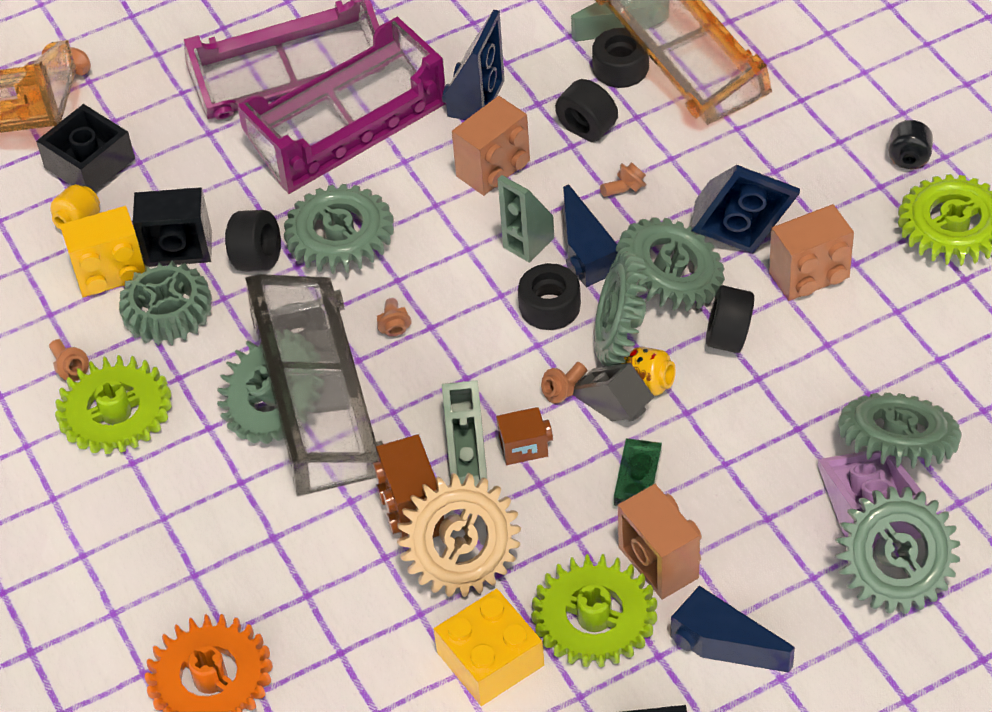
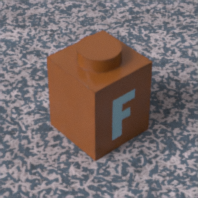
M539 407L496 416L498 439L506 466L548 457V442L553 441V434L549 420H542Z

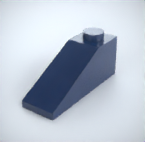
M568 184L563 187L568 249L566 265L567 268L577 275L585 287H589L606 278L618 253L616 251L617 243Z
M700 585L671 616V638L685 651H693L706 659L787 673L793 668L795 652L793 645Z

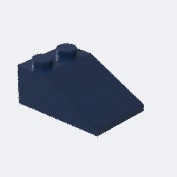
M493 9L468 48L462 62L456 64L451 83L446 84L442 100L446 103L447 117L467 120L495 99L502 88L505 77L499 10Z
M735 165L709 180L696 198L691 231L753 254L770 233L771 228L777 224L798 197L800 188Z

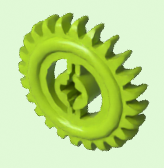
M947 174L943 180L939 176L932 177V183L928 180L921 181L920 187L914 186L910 188L909 194L903 197L902 204L899 206L898 226L902 228V237L906 238L911 234L909 237V247H913L915 243L920 242V256L924 254L925 250L931 248L932 261H935L941 252L944 253L946 265L949 264L953 254L957 255L960 266L964 264L966 254L973 258L974 264L978 262L979 251L984 253L986 259H989L992 251L991 185L987 183L979 185V179L976 178L968 181L965 175H959L958 179H954L951 174ZM943 203L940 209V216L932 219L930 216L932 209L938 204ZM979 214V224L969 230L971 217Z
M118 355L117 362L113 367H111L108 359L104 356L103 367L100 370L90 361L91 374L87 375L80 368H77L80 382H74L70 377H67L66 381L70 391H66L64 388L59 389L61 399L64 401L62 402L60 399L55 401L57 408L55 417L59 422V429L62 433L66 434L69 442H77L79 449L89 447L91 453H98L101 448H104L105 454H111L114 448H117L121 453L126 451L127 445H130L132 448L138 447L140 439L149 441L151 439L150 432L157 433L161 430L160 423L168 419L167 411L172 407L170 401L172 393L167 386L166 377L160 376L157 367H153L150 373V367L146 360L142 362V366L138 369L134 356H131L130 363L124 366L122 357ZM96 400L97 406L90 409L91 404ZM139 405L136 412L130 417L131 408Z
M586 554L584 566L581 568L577 565L575 559L571 557L569 572L565 571L560 564H557L556 574L558 579L552 578L549 573H546L545 584L547 588H544L541 584L537 585L536 588L537 595L541 600L537 597L532 599L534 611L531 614V619L536 624L535 633L543 637L544 647H554V656L562 657L568 654L567 659L570 664L575 663L578 659H582L583 667H589L592 660H596L599 667H604L606 659H610L614 664L620 663V654L628 658L634 656L633 647L643 648L645 646L644 637L653 635L652 625L657 622V613L655 611L657 600L652 597V585H647L646 588H643L645 585V575L641 573L638 578L633 579V564H630L625 571L620 572L621 562L619 557L615 559L614 564L610 568L607 567L604 554L601 555L597 566H593L589 554ZM611 596L621 605L623 613L612 610ZM569 612L577 615L580 626L589 632H600L607 627L612 629L599 634L581 632L573 627L567 619L566 613Z

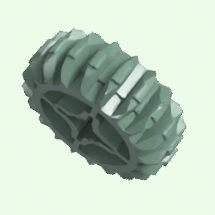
M173 260L168 266H163L158 262L157 267L152 269L145 265L144 273L134 272L133 280L125 281V290L120 291L119 312L122 316L123 324L127 330H130L134 338L141 337L145 344L154 339L158 346L163 340H168L171 345H173L176 338H182L186 341L187 333L198 334V326L206 325L207 316L211 315L212 295L204 276H200L196 268L190 269L186 263L177 267ZM186 294V295H188L190 298H189V299L183 298V295ZM142 307L148 308V311L144 312L141 309Z

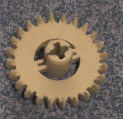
M452 473L450 485L447 486L442 478L438 476L436 477L437 490L433 491L429 486L423 484L422 488L426 496L424 499L411 495V500L417 508L415 510L402 509V512L410 519V522L398 523L397 526L401 531L408 533V536L398 538L397 543L400 546L409 547V549L401 553L400 558L403 561L414 560L407 568L408 573L416 574L422 571L418 578V583L424 585L432 580L431 591L433 593L438 592L443 585H445V593L448 597L454 594L456 588H459L461 595L466 597L470 586H473L478 593H481L483 591V581L486 580L492 586L496 584L495 572L502 575L507 574V570L503 566L504 561L514 562L516 560L509 552V549L520 546V542L511 538V536L519 533L521 527L510 524V522L517 518L518 512L515 510L505 511L509 507L511 499L506 496L498 500L501 493L499 486L496 485L487 492L488 480L485 477L481 478L480 482L475 486L472 474L467 473L464 483L461 484L459 477ZM463 509L461 515H450L440 524L439 535L442 542L446 545L441 557L435 550L432 536L435 525L443 515L451 510ZM479 515L486 526L487 536L484 547L478 555L469 561L457 563L456 561L460 554L472 551L477 545L478 532L474 523ZM463 529L465 532L463 538L457 536L454 539L451 536L453 530L460 531Z

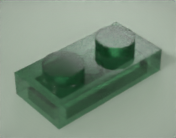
M626 438L614 493V506H618V504L656 483L662 455V443Z

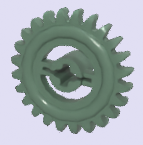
M341 184L337 189L334 185H328L326 191L322 188L315 189V195L306 194L304 201H297L294 204L295 209L287 213L288 219L284 222V239L289 252L294 253L295 259L298 262L304 256L307 268H310L311 262L316 260L318 272H322L323 265L327 262L330 265L332 274H335L338 263H342L346 273H348L349 264L352 260L359 269H362L361 257L365 256L369 258L371 263H374L373 249L377 250L380 255H383L384 246L382 242L390 245V235L394 234V218L390 212L389 205L382 202L381 196L372 195V190L364 189L361 191L360 186L354 185L351 189L347 188V184ZM349 211L357 214L363 221L358 232L354 229L353 218ZM319 219L323 221L325 239L314 230Z
M652 217L650 221L641 219L638 223L630 224L628 229L622 232L616 246V251L618 252L617 256L624 251L639 253L645 259L643 264L647 268L637 272L647 275L648 278L639 280L637 285L649 289L646 301L659 294L660 308L670 298L673 302V311L679 307L682 300L685 303V311H689L695 301L697 309L702 308L704 303L710 304L716 296L718 288L725 280L723 274L725 268L719 262L721 260L719 253L713 252L714 245L710 242L705 243V236L701 234L696 235L695 232L691 231V226L687 229L684 228L683 223L680 221L673 224L669 218H664L661 222L659 218ZM665 244L653 262L650 257V248L655 245ZM690 258L694 265V273L687 277H681Z
M624 251L616 257L609 273H607L601 290L596 313L594 341L596 342L595 351L597 358L604 366L619 365L626 362L621 356H630V353L623 346L635 345L634 342L627 339V333L638 334L639 331L634 328L640 327L644 320L646 301L642 297L636 296V294L647 291V288L637 285L638 280L647 279L648 276L637 271L644 270L647 266L643 264L645 259L636 252Z
M270 331L272 337L270 341L264 335L258 334V339L260 340L259 347L251 341H246V345L249 347L248 355L235 350L241 361L240 364L226 362L234 371V374L228 376L220 375L230 385L224 389L217 388L221 395L228 398L225 401H218L217 404L222 409L229 410L227 413H221L220 416L228 422L227 428L235 432L239 438L247 439L251 443L261 441L264 444L270 443L273 438L280 441L284 438L285 431L291 435L296 431V423L304 425L306 422L304 415L306 413H313L314 408L311 406V403L319 401L320 395L315 393V391L322 388L323 381L318 379V377L322 375L323 368L317 365L319 363V356L313 352V346L304 342V339L298 335L292 336L289 332L283 331L281 337L277 332ZM282 365L287 367L290 373L282 376L270 367ZM263 401L267 405L279 407L272 411L262 412L258 411L254 404Z
M874 393L870 394V397L866 395L858 397L857 400H852L842 409L838 421L840 436L845 438L846 445L849 446L855 439V453H858L862 446H867L866 456L868 460L872 457L873 452L881 451V464H884L886 458L891 455L895 456L897 468L900 466L904 456L911 460L912 469L916 466L918 456L924 459L925 467L927 468L930 466L932 455L936 457L937 464L939 465L943 461L944 453L946 459L950 460L953 453H956L959 448L962 435L958 422L953 419L949 412H944V408L939 405L932 406V402L928 400L920 401L919 397L911 396L909 398L901 393H898L897 396L892 393H884L882 396ZM879 418L884 420L883 429L875 422ZM918 423L924 426V432L919 433L916 430Z
M890 486L886 490V498L880 491H872L874 503L866 498H859L858 502L862 507V512L856 509L847 510L854 523L842 522L839 524L849 534L848 537L835 539L836 543L846 547V551L836 554L835 558L848 561V564L839 570V574H852L854 576L846 584V587L849 589L862 587L857 595L858 600H865L872 595L871 608L877 609L885 601V611L893 613L899 603L900 611L907 614L910 611L911 602H913L916 609L922 610L925 606L924 597L928 598L931 602H936L938 597L935 589L948 590L944 577H956V572L949 565L950 563L960 562V557L951 553L952 549L960 546V541L950 539V535L957 530V527L955 525L945 526L944 523L949 517V512L944 511L937 514L936 511L939 506L937 500H932L925 505L926 494L923 491L918 492L913 499L911 489L904 487L899 497L897 490ZM897 521L905 522L912 525L921 534L925 543V556L921 566L916 561L918 556L916 540L909 534L896 533L890 523ZM876 534L880 536L875 546V554L878 560L883 565L889 567H902L908 577L895 579L885 575L877 567L873 558L872 548ZM892 543H900L901 547L897 550L899 557L891 555L895 550Z

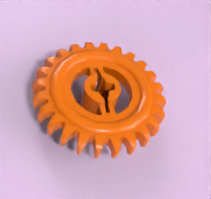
M205 614L204 623L201 628L196 625L192 618H189V632L186 633L176 624L174 627L177 636L176 640L169 638L166 634L162 635L166 650L153 646V653L158 661L147 659V667L153 674L146 672L144 677L149 685L147 687V694L153 699V705L156 710H163V712H243L244 708L254 710L257 706L253 698L262 699L266 695L263 687L271 683V677L268 673L272 670L273 665L271 660L268 659L270 656L269 648L263 645L264 641L261 634H256L255 638L252 639L254 632L250 624H247L245 630L241 632V624L237 617L234 618L233 624L229 628H227L226 619L223 614H220L216 626H212L209 616ZM221 653L231 657L237 664L234 680L228 678ZM185 667L190 670L194 685L200 692L212 694L219 691L221 693L211 696H198L189 692L181 681L183 670Z

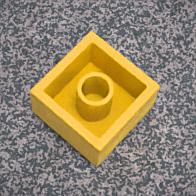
M126 205L60 224L82 298L124 286L125 281L133 280L134 272L144 273L143 258Z
M497 588L433 628L438 655L480 706L488 703L544 666L543 641Z

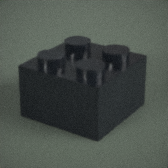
M85 104L78 107L36 141L45 169L70 185L86 186L94 192L135 159L128 131Z
M202 187L134 192L132 223L144 266L155 267L158 265V262L163 266H168L172 260L176 265L211 262L212 229Z

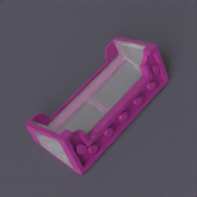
M340 0L335 2V8L217 42L215 36L208 38L209 44L202 43L199 35L184 39L185 61L207 119L215 117V119L221 120L232 116L235 111H238L237 105L250 97L261 95L268 102L276 100L372 47L373 37L379 24L370 0H351L344 5ZM389 62L369 72L367 75L381 73L388 67Z
M397 16L376 29L372 47L270 104L261 95L250 97L238 104L241 127L281 187L288 194H291L446 105L442 100L445 88L443 58Z

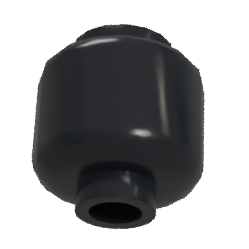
M905 120L898 123L892 129L889 138L888 151L892 162L905 169H917L924 166L932 154V131L927 125L916 120Z

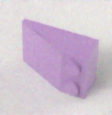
M867 451L818 459V467L839 524L842 522L854 523L847 510L856 509L862 512V507L858 502L859 498H866L874 503L872 491L874 490L880 491L886 498L887 488L893 486L900 497L902 489L909 487L912 491L913 499L922 490L902 464L898 468L896 467L895 456L889 455L885 463L881 464V451L873 452L869 460L866 456ZM902 521L890 523L896 533H906L914 539L922 538L921 534L910 524ZM841 528L844 536L848 537L849 533L846 532L843 528ZM876 534V537L874 539L872 545L873 549L876 546L877 540L880 538L878 534Z

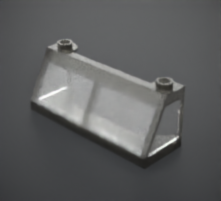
M266 274L245 277L250 315L256 334H258L279 416L288 460L293 471L292 478L296 495L301 496L376 478L373 469V463L378 461L376 446L382 445L383 441L376 442L340 314V311L345 310L340 289L334 291L330 277Z

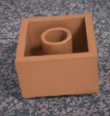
M497 96L452 130L456 177L483 196L498 187L497 179L501 175L508 178L517 170L525 167L530 161L527 114L501 96Z
M834 204L771 228L769 274L788 301L801 296H808L816 290L832 284H839L845 279L850 278L854 231Z
M655 483L618 504L619 549L638 572L645 575V580L649 585H652L653 590L661 600L699 578L701 532L694 521L686 520L679 512V507L670 494H664Z

